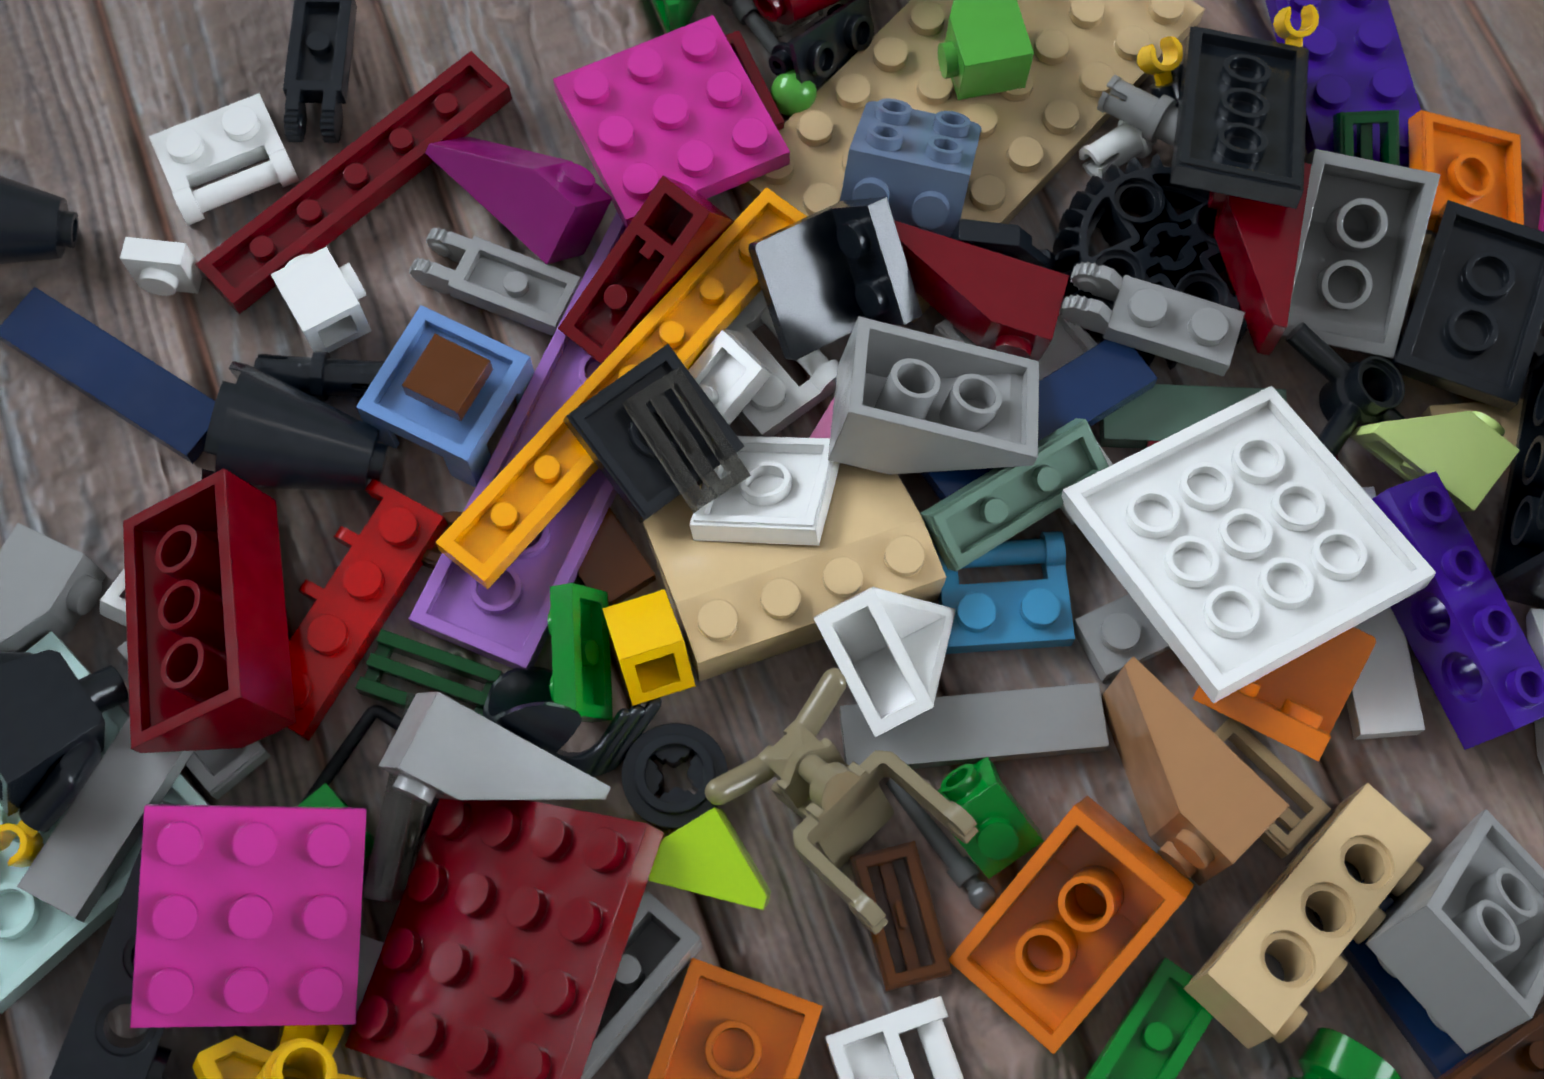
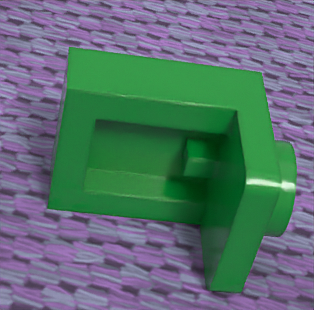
M988 757L981 759L974 765L964 764L947 775L940 789L937 790L949 802L953 801L964 808L977 822L975 827L978 829V833L967 844L960 841L957 837L955 838L988 879L1043 842L1040 830L1001 782L995 765Z

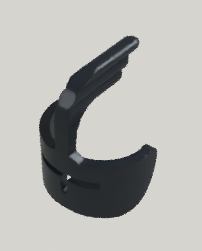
M531 666L527 670L515 668L501 675L492 684L484 704L483 717L592 777L601 776L616 769L625 759L632 744L643 734L662 705L661 698L648 701L645 707L634 705L630 709L622 708L617 712L600 739L591 748L581 752H566L560 749L580 726L582 718L578 711L553 703L550 695L552 670Z

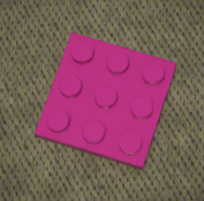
M714 15L553 79L555 93L607 193L613 198L612 203L625 228L628 227L663 175L690 186L705 199H708L790 164V151Z
M146 804L144 806L130 1028L355 1025L367 809L349 807Z

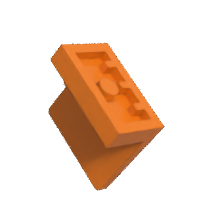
M1352 627L1215 703H1212L1200 686H1198L1192 699L1319 762L1331 738L1330 733L1376 644V639L1372 635Z

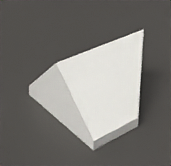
M871 587L813 617L875 737L935 707L934 701L954 621L955 608Z

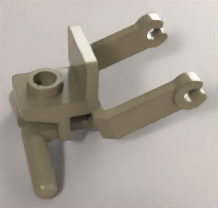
M831 668L822 675L797 718L783 731L784 736L773 747L768 745L755 758L710 780L705 787V796L711 804L723 805L774 777L778 780L771 786V790L781 802L804 819L793 829L794 846L799 858L848 904L849 909L857 919L876 935L888 923L885 918L886 914L870 897L845 876L839 868L883 827L894 814V809L878 782L884 777H890L965 844L978 833V829L975 827L977 822L960 805L953 801L949 802L892 751L875 750L860 765L854 761L848 765L833 742L826 737L821 741L816 738L848 685L840 669Z

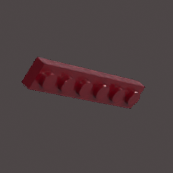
M470 51L195 264L204 279L240 315L276 286L271 276L272 273L284 268L290 260L299 255L312 254L326 247L434 161L425 154L429 143L466 137L512 100L510 87Z

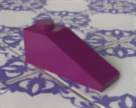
M469 136L429 143L425 152L546 265L584 255L613 199L595 183V178L590 171L569 160Z

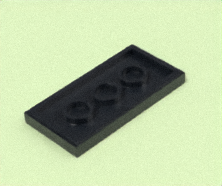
M1197 26L1190 27L1185 44L1170 183L1297 209L1304 191L1308 49Z

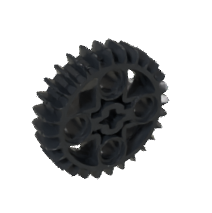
M1158 153L1153 156L1149 168H1143L1136 157H1132L1128 162L1125 173L1116 165L1111 164L1106 170L1104 179L1092 176L1087 182L1085 191H1077L1072 198L1069 209H1066L1065 213H1063L1058 227L1059 231L1056 234L1052 253L1056 255L1054 259L1056 271L1069 275L1063 298L1070 295L1077 296L1078 294L1088 299L1093 298L1102 301L1112 310L1114 301L1092 295L1090 292L1078 290L1070 282L1074 266L1077 263L1090 262L1096 263L1098 266L1104 265L1113 268L1122 278L1125 274L1242 311L1235 291L1232 295L1226 282L1218 274L1225 270L1226 266L1216 239L1211 238L1207 234H1214L1218 210L1208 207L1210 191L1170 183L1171 167L1163 166ZM1173 207L1180 208L1186 212L1178 215ZM1124 210L1133 211L1140 217H1132L1126 214ZM1098 227L1110 248L1104 249L1091 257L1089 256L1090 240L1095 228ZM1243 318L1236 345L1242 341L1247 330L1249 331L1245 318ZM1082 328L1084 331H1085V330H1086L1087 332H1090V331H1091V330ZM1102 334L1099 343H1101V342H1103L1104 340H1106V339H1103L1104 334ZM1135 349L1143 353V360L1150 366L1156 355ZM1165 358L1170 370L1178 363Z

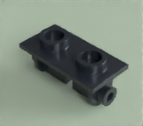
M850 0L846 4H835L828 9L825 17L807 28L806 32L797 35L787 43L781 42L772 49V56L768 61L771 71L778 76L786 74L790 70H795L796 79L801 84L805 81H812L816 89L837 73L858 51L867 49L871 44L875 33L869 0Z

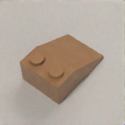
M1134 656L1123 666L1101 696L1106 721L1148 834L1160 847L1157 854L1188 880L1191 878L1198 886L1233 865L1289 807L1268 784Z

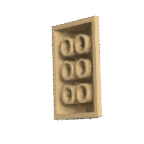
M840 463L819 546L694 541L689 524L702 484L687 489L642 523L699 682L824 639L813 617L871 587L931 602L939 598L946 580L945 572L923 518L898 474L889 475Z

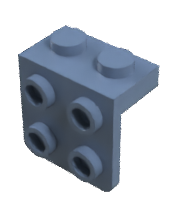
M886 98L867 102L849 148L840 201L887 197L895 221L950 238L958 221L961 219L982 129L981 126L958 112L941 111L934 114L912 109L908 103L898 99Z

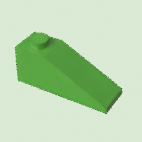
M953 0L945 42L938 44V62L943 78L952 79L957 99L962 100L1025 88L1034 51L1017 0Z

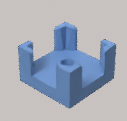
M420 305L356 408L363 422L380 430L378 441L397 448L399 445L397 434L442 456L453 477L476 488L491 458L487 447L489 439L514 398H516L517 405L519 404L534 374L531 357ZM434 334L489 359L493 367L492 373L462 421L454 419L406 395L402 387L403 382Z

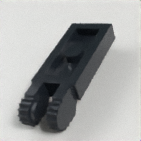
M294 0L283 91L286 96L284 129L288 142H303L307 125L306 103H322L320 132L324 143H339V140H341L343 126L342 104H346L357 13L355 0Z

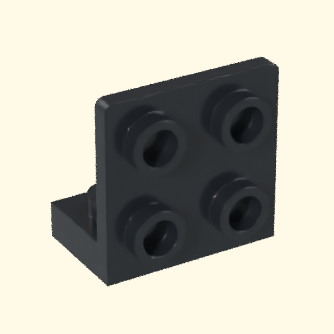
M887 197L842 200L749 244L748 250L783 355L787 360H798L851 333L858 316L892 325H905L923 315Z

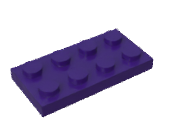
M1265 0L1276 42L1285 44V40L1277 35L1273 22L1276 14L1282 8L1291 7L1290 22L1297 31L1301 27L1300 15L1303 6L1311 4L1318 11L1319 22L1317 28L1309 36L1303 37V48L1309 49L1305 127L1307 154L1314 149L1334 152L1333 115L1337 113L1399 110L1400 166L1409 168L1408 119L1419 112L1421 107L1389 1ZM1372 124L1373 160L1380 162V124ZM1353 125L1354 157H1357L1356 125Z

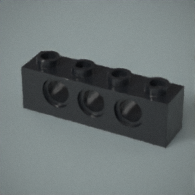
M163 800L158 803V805H175ZM142 846L49 1079H161L172 1051V1049L159 1046L165 1027L148 1028L140 1036L123 1038L111 1030L108 1022V1015L112 1009L119 1005L132 1004Z

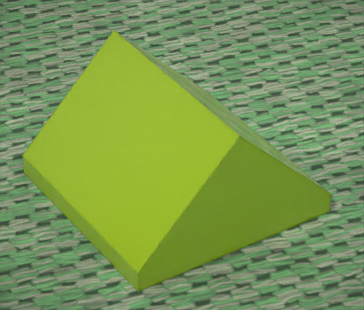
M716 807L661 840L648 879L651 882L764 910L768 905L771 894L770 888L724 810Z

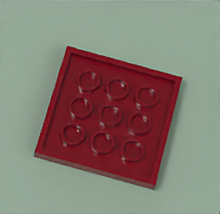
M440 798L363 1000L357 1011L356 1024L351 1028L345 1047L437 1079H581L664 832L648 823L530 800H452Z

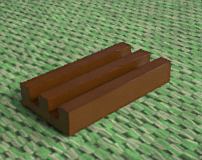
M915 841L850 857L849 863L855 885L876 904L868 868L878 866L906 971L896 973L884 927L876 935L867 929L884 993L896 991L907 986H915L933 979L951 976L952 970ZM901 859L904 860L932 961L931 965L921 967L892 864L893 861Z

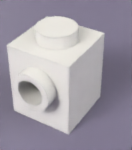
M327 247L312 254L299 255L290 260L284 268L271 274L313 352L330 353L372 331L358 302V299L366 296L362 284L349 263L341 267L337 266Z

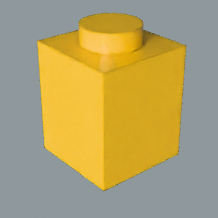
M665 589L602 608L632 706L695 686L684 639Z

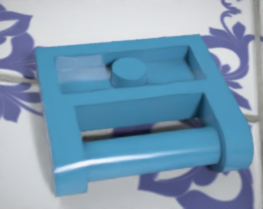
M1062 531L1042 532L1040 539L1005 541L961 568L1041 564L1043 579L959 585L958 571L955 572L947 569L934 544L946 575L945 583L938 598L939 604L956 609L946 654L1072 645L1075 640L1065 565L1066 546Z

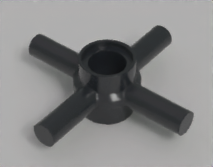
M1304 322L1297 325L1288 334L1285 341L1329 381L1321 388L1319 394V405L1328 423L1318 436V439L1335 458L1352 431L1358 426L1406 419L1395 408L1402 402L1405 395L1404 380L1399 370L1391 363L1390 358L1372 355L1361 362L1347 363Z

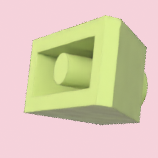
M1464 411L1358 426L1350 436L1407 482L1436 471L1458 512L1475 511L1520 451L1503 437L1505 430L1496 420L1478 411Z

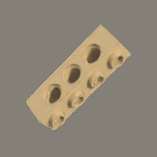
M1366 783L1337 806L1184 987V990L1247 1049L1271 1037L1278 1043L1283 1042L1298 1028L1307 1016L1308 1012L1300 1004L1313 988L1318 993L1324 991L1347 966L1348 962L1340 954L1353 939L1357 944H1360L1382 923L1386 913L1379 908V905L1391 892L1395 897L1399 896L1421 874L1424 867L1416 859L1432 839L1369 783ZM1345 861L1355 866L1361 880L1365 879L1364 883L1358 882L1348 873ZM1305 906L1312 908L1320 916L1323 923V931L1311 924L1306 915ZM1265 953L1272 955L1280 962L1284 971V981L1277 979L1268 970L1265 963Z

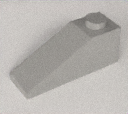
M17 523L0 549V651L26 652L50 631L61 638L73 630L81 615L87 614L96 605L102 591V582L107 574L84 553Z
M438 691L416 693L378 766L397 777L392 786L395 790L426 805H431L434 797L452 800H605L611 789L610 786Z

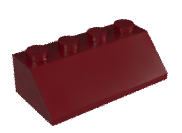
M223 468L124 520L123 540L131 749L139 753L238 749L295 724L296 716L276 500Z

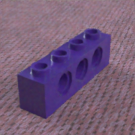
M1435 471L1388 488L1374 497L1372 500L1436 571L1435 576L1426 588L1394 604L1390 608L1464 750L1543 718L1544 670L1438 473Z

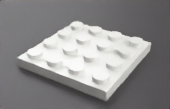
M1272 385L1062 491V499L1064 501L1062 507L1212 703L1221 700L1426 588L1436 574V571Z

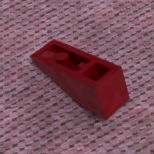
M1304 163V191L1297 209L1210 191L1208 207L1218 209L1214 236L1241 310L1245 312L1244 318L1256 351L1259 354L1270 356L1287 328L1312 165L1309 163Z
M663 175L558 329L602 364L729 228L734 220L690 186Z
M894 220L917 294L976 346L1040 361L1052 341L1069 275Z

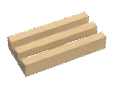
M1229 717L1214 734L1223 742L1227 739L1230 740L1306 813L1300 819L1288 807L1277 820L1289 833L1286 834L1273 822L1259 837L1282 859L1308 835L1331 808L1240 722Z

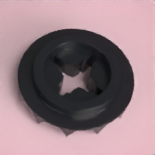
M683 723L663 724L643 733L628 750L622 766V786L629 804L641 819L658 825L665 830L681 828L712 808H718L719 805H713L707 800L705 787L710 780L728 772L727 762L720 746L703 730ZM691 756H694L690 761L687 779L692 784V789L697 793L694 795L688 789L684 791L679 787H674L669 793L664 792L660 798H657L661 793L660 788L663 785L664 778L659 771L658 765L653 761L656 759L662 765L667 764L672 768H676L682 762L686 763Z

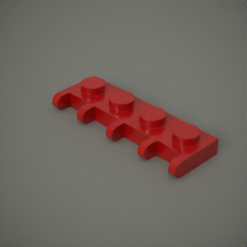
M371 479L365 491L373 499L380 501V504L359 535L340 526L333 536L335 540L349 548V551L326 586L322 588L305 579L298 589L301 594L314 601V604L289 640L296 723L287 727V729L308 741L423 565L421 560L427 549H433L436 544L435 542L441 537L448 526L444 516L375 479Z

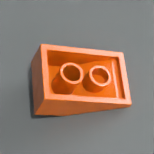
M1086 796L1072 807L948 960L1054 1055L1184 902L1194 884L1093 799Z

